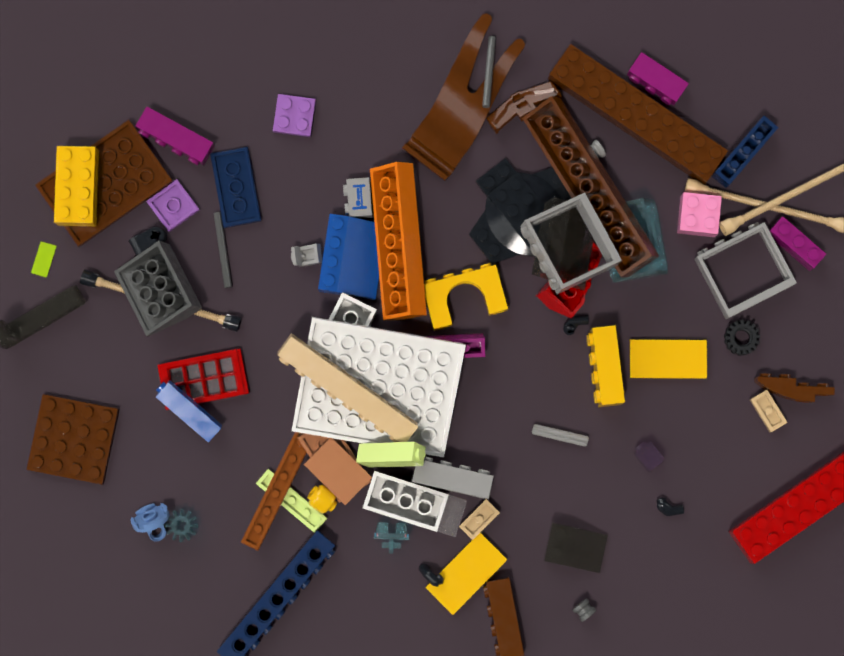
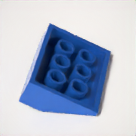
M329 214L318 286L319 292L338 295L344 293L351 297L376 300L379 268L375 222Z

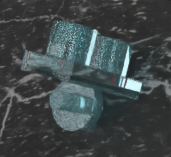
M378 522L374 539H389V542H382V548H389V554H393V548H401V542H393V539L409 540L406 523H396V534L388 533V523Z

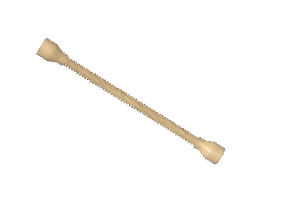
M844 164L747 212V214L727 218L719 222L722 233L727 236L735 232L745 221L844 172Z
M691 178L687 179L684 190L686 193L722 196L724 199L738 201L754 207L767 203L765 201L762 202V200H755L750 197H743L731 192L710 188L700 181ZM781 205L770 209L771 211H778V213L790 214V216H797V218L823 223L826 226L832 227L837 232L844 233V217L826 218L793 208L781 207Z

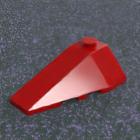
M591 239L587 240L557 272L563 284L597 268L602 253ZM591 279L559 294L551 289L548 281L536 296L550 310L572 318L585 302V295L591 286Z

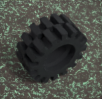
M736 321L726 329L724 344L727 345L726 348L731 350L733 354L739 356L747 355L753 352L760 343L759 329H756V325L754 323L751 324L750 321ZM738 331H745L749 335V341L746 345H739L735 341V334Z

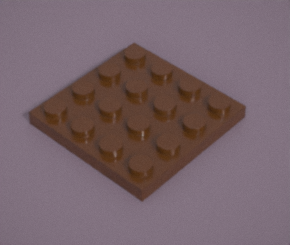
M43 394L26 470L103 485L119 409Z

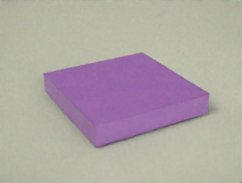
M177 179L146 201L168 232H171L200 211Z

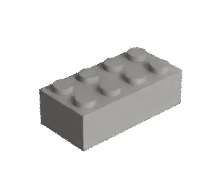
M425 457L423 466H415L412 483L489 499L494 476L490 475V471L479 469L478 472L471 471L469 466L459 465V468L452 467L451 462L441 460L440 464L433 462V458Z

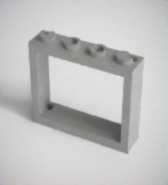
M585 193L525 220L520 226L523 237L530 243L532 254L537 256L540 262V269L543 273H546L551 289L555 290L557 294L616 267L622 261ZM576 207L606 263L563 284L533 227Z
M757 222L748 226L749 230L744 233L740 230L732 234V239L728 241L722 239L716 242L714 248L710 250L705 248L697 252L699 256L694 259L725 319L797 283L765 222L760 225ZM759 233L784 281L729 309L704 260Z

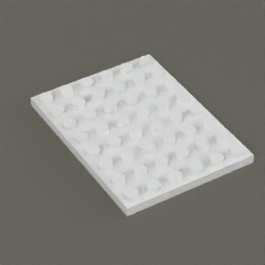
M312 317L307 344L416 421L418 428L407 442H416L425 446V453L427 455L444 457L466 344ZM306 375L304 377L301 376L292 425L293 432L357 443L393 442L389 438L390 435L385 431L383 433L379 432L374 428V423L369 420L365 422L358 416L359 413L354 409L352 411L348 410L342 405L343 401L338 398L336 400L331 398L326 393V389L323 387L317 388L310 382L312 379Z

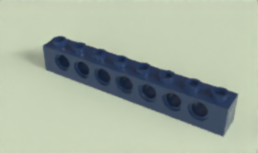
M317 530L217 650V653L221 656H247L246 653L250 648L254 650L261 642L259 637L263 633L267 635L273 628L271 623L274 619L279 620L286 612L283 608L288 603L292 605L297 599L298 595L296 593L300 588L304 590L311 582L308 578L312 573L316 575L322 569V561L325 558L329 560L336 552L333 549L336 545ZM314 548L319 549L321 552V557L318 560H314L310 556V552ZM300 564L308 566L307 574L301 575L298 572ZM288 579H293L296 582V587L293 590H289L285 586V582ZM275 594L282 595L283 603L281 605H276L273 602ZM263 609H267L271 613V617L268 620H264L260 616ZM250 624L258 627L256 635H251L248 632ZM238 639L245 642L244 650L236 648L235 643Z

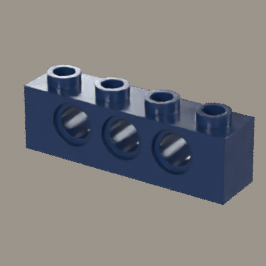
M763 116L712 177L723 187L727 188L779 127L766 116Z

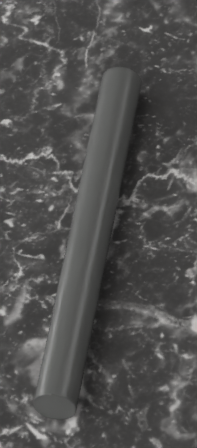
M495 36L488 37L483 108H490Z
M216 212L213 214L224 288H231L232 283L221 212Z

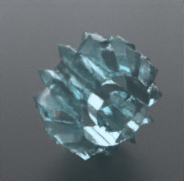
M180 509V516L176 511H173L175 518L169 516L168 520L171 521V524L167 523L165 527H171V530L167 531V535L174 532L172 540H176L179 535V542H183L185 535L189 541L191 540L189 533L192 535L197 534L196 531L192 530V527H199L198 524H192L193 521L197 520V517L189 518L192 514L191 511H188L185 515L184 509ZM180 520L181 522H186V525L184 526V531H182V529H178L177 527L180 525Z

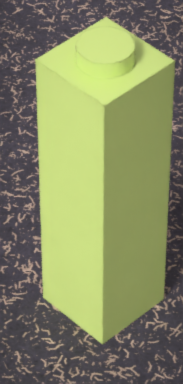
M416 442L359 444L356 463L366 467L423 466L426 447Z

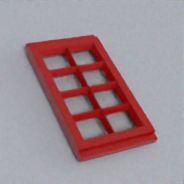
M241 349L157 365L161 383L163 381L167 383L171 380L197 404L249 394Z

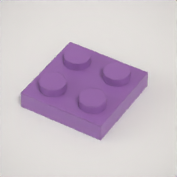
M278 94L273 132L311 137L316 99Z

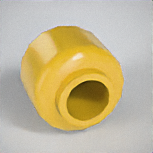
M324 485L314 486L307 497L309 505L322 514L327 511H333L337 505V501H335L336 496Z

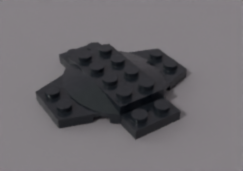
M505 158L475 182L487 199L485 211L469 233V236L492 265L517 255L534 257L540 263L537 256L532 254L530 243L523 237L520 226L525 220L572 198L553 167L534 174L518 173ZM573 208L533 227L553 265L576 248L564 233L566 218Z

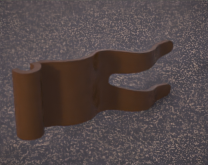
M483 14L471 29L434 105L412 134L407 144H404L402 147L403 150L444 181L451 176L473 144L508 72L525 47L522 39H516L493 67L490 108H483L484 81L475 93H470L467 87L480 46L492 22V17L489 14Z

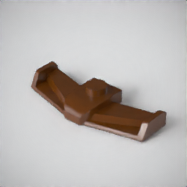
M549 81L514 93L486 119L497 135L498 131L515 116H518L522 122V118L536 108L535 105L544 102L551 96L560 98L562 96L553 82Z

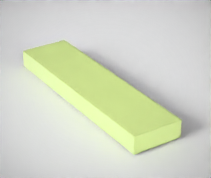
M268 469L256 484L266 492L274 473ZM291 487L289 488L281 505L315 533L327 520V517L312 508L309 502Z

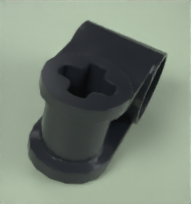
M152 227L132 237L128 242L137 256L158 241L166 242L167 234L159 227ZM154 233L161 234L159 240L153 239L155 237Z

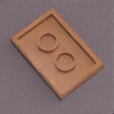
M329 438L304 464L344 505L372 479L333 438Z

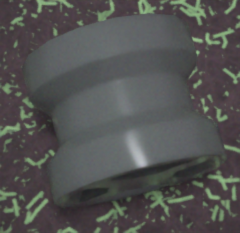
M588 598L582 600L572 609L574 613L580 616L581 622L597 611L595 607L589 604Z

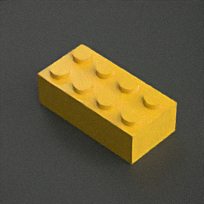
M57 146L54 223L58 226H96L99 151L96 147Z
M616 325L592 328L588 335H586L587 346H591L589 363L594 368L593 373H591L592 384L596 385V391L593 392L594 403H598V408L622 405L625 403Z

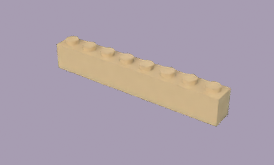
M291 333L279 349L277 355L283 364L287 366L289 364L296 368L295 372L300 376L304 377L306 375L312 379L310 382L317 388L323 387L331 398L335 400L338 398L343 401L342 405L350 411L354 409L359 413L358 416L365 422L369 420L374 423V428L381 433L384 431L390 435L389 438L393 442H407L418 428L416 421Z

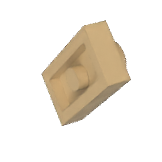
M768 390L750 399V402L770 433L788 423Z
M486 499L459 527L473 540L500 512Z

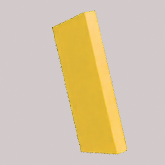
M629 340L630 378L707 379V340Z
M479 533L439 573L442 575L444 583L438 587L432 586L429 583L425 588L454 615L507 559Z

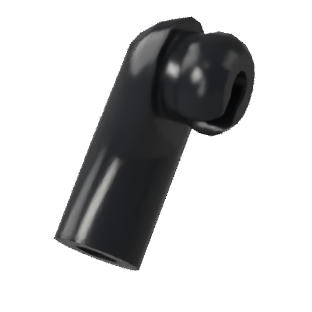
M588 315L569 318L563 326L565 334H574L578 325H588Z
M663 497L659 498L656 502L657 509L665 516L684 514L682 504L672 506Z
M427 564L419 566L420 573L432 586L438 587L444 583L442 575L437 574L435 576Z

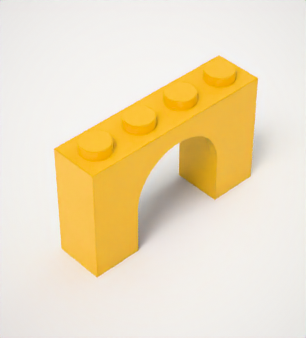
M491 263L481 265L480 269L475 271L469 268L461 271L462 274L455 276L454 273L444 275V279L436 281V278L425 281V301L434 331L452 326L447 306V297L450 291L460 284H471L481 291L489 316L508 311L496 265L491 266Z

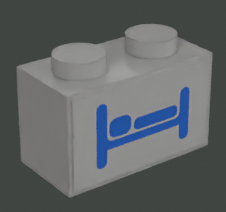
M369 177L346 179L347 185H343L344 196H348V203L344 204L345 215L358 219L372 218Z

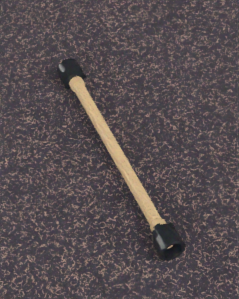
M84 269L80 284L96 288V286L108 287V289L124 293L120 284L104 280L99 277L98 273ZM202 309L194 314L219 322V324L223 325L222 328L238 332L242 320L241 317L228 313L226 316L222 314L216 315L212 312L209 313V311H202Z

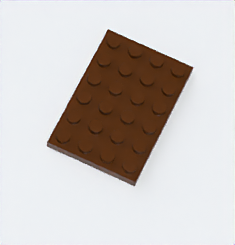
M129 120L90 146L96 147L99 151L96 226H64L78 247L84 245L173 182ZM56 170L35 184L53 212L55 207Z

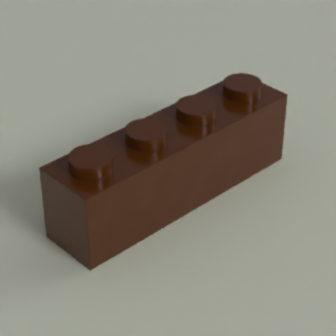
M508 577L487 581L486 586H483L485 598H489L490 605L487 606L488 616L493 617L494 625H490L492 637L496 636L498 644H494L496 656H524L510 579Z

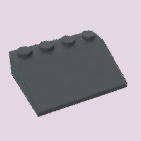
M156 242L114 271L146 336L153 335L179 323L202 309L175 253L168 243Z

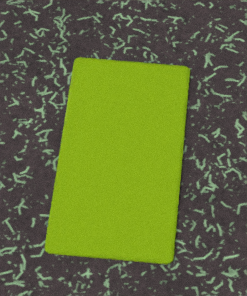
M40 242L31 273L47 277L56 250L55 245Z

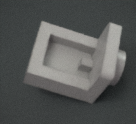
M320 244L291 247V260L294 266L304 267L322 263Z

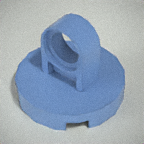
M155 503L149 504L135 512L137 516L135 518L131 517L133 529L137 532H147L153 541H161L166 535L163 524L170 516L167 506L163 503H160V506H155ZM161 528L160 534L156 536L151 534L152 530Z

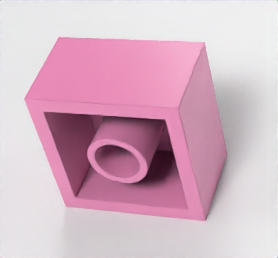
M683 192L680 196L677 233L716 237L719 230L722 196Z

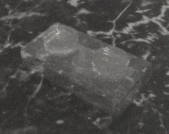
M452 495L448 496L437 532L456 537L467 500Z

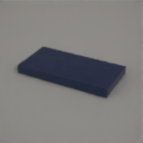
M248 147L211 153L224 229L262 222Z

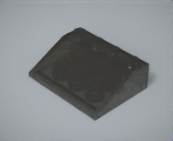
M553 197L545 202L543 212L565 202V200ZM574 207L542 222L538 238L563 284L587 273L594 239L577 208ZM535 256L532 275L548 279L546 273H543L540 269V262L537 256ZM586 281L574 286L573 288L584 291Z

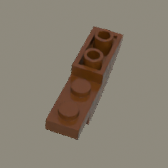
M760 374V377L754 378V382L763 389L792 401L814 403L815 396L835 395V387H829L827 383H818L817 387L810 386V383H798V386H796V378H791L789 374H779V378L771 377V374Z

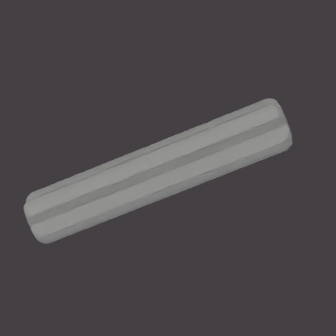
M534 424L532 429L533 435L581 446H587L589 437L537 424Z

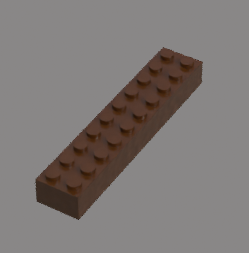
M572 44L569 45L548 76V80L552 81L553 84L704 185L728 152L727 149Z
M551 96L525 115L522 119L571 198L583 193L588 197L622 259L615 267L620 277L632 276L659 257L656 249L561 98Z

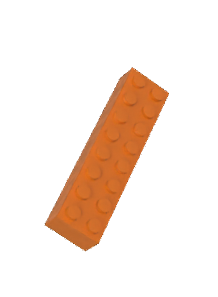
M394 162L371 168L370 177L383 320L399 321L425 316L427 312L413 163Z

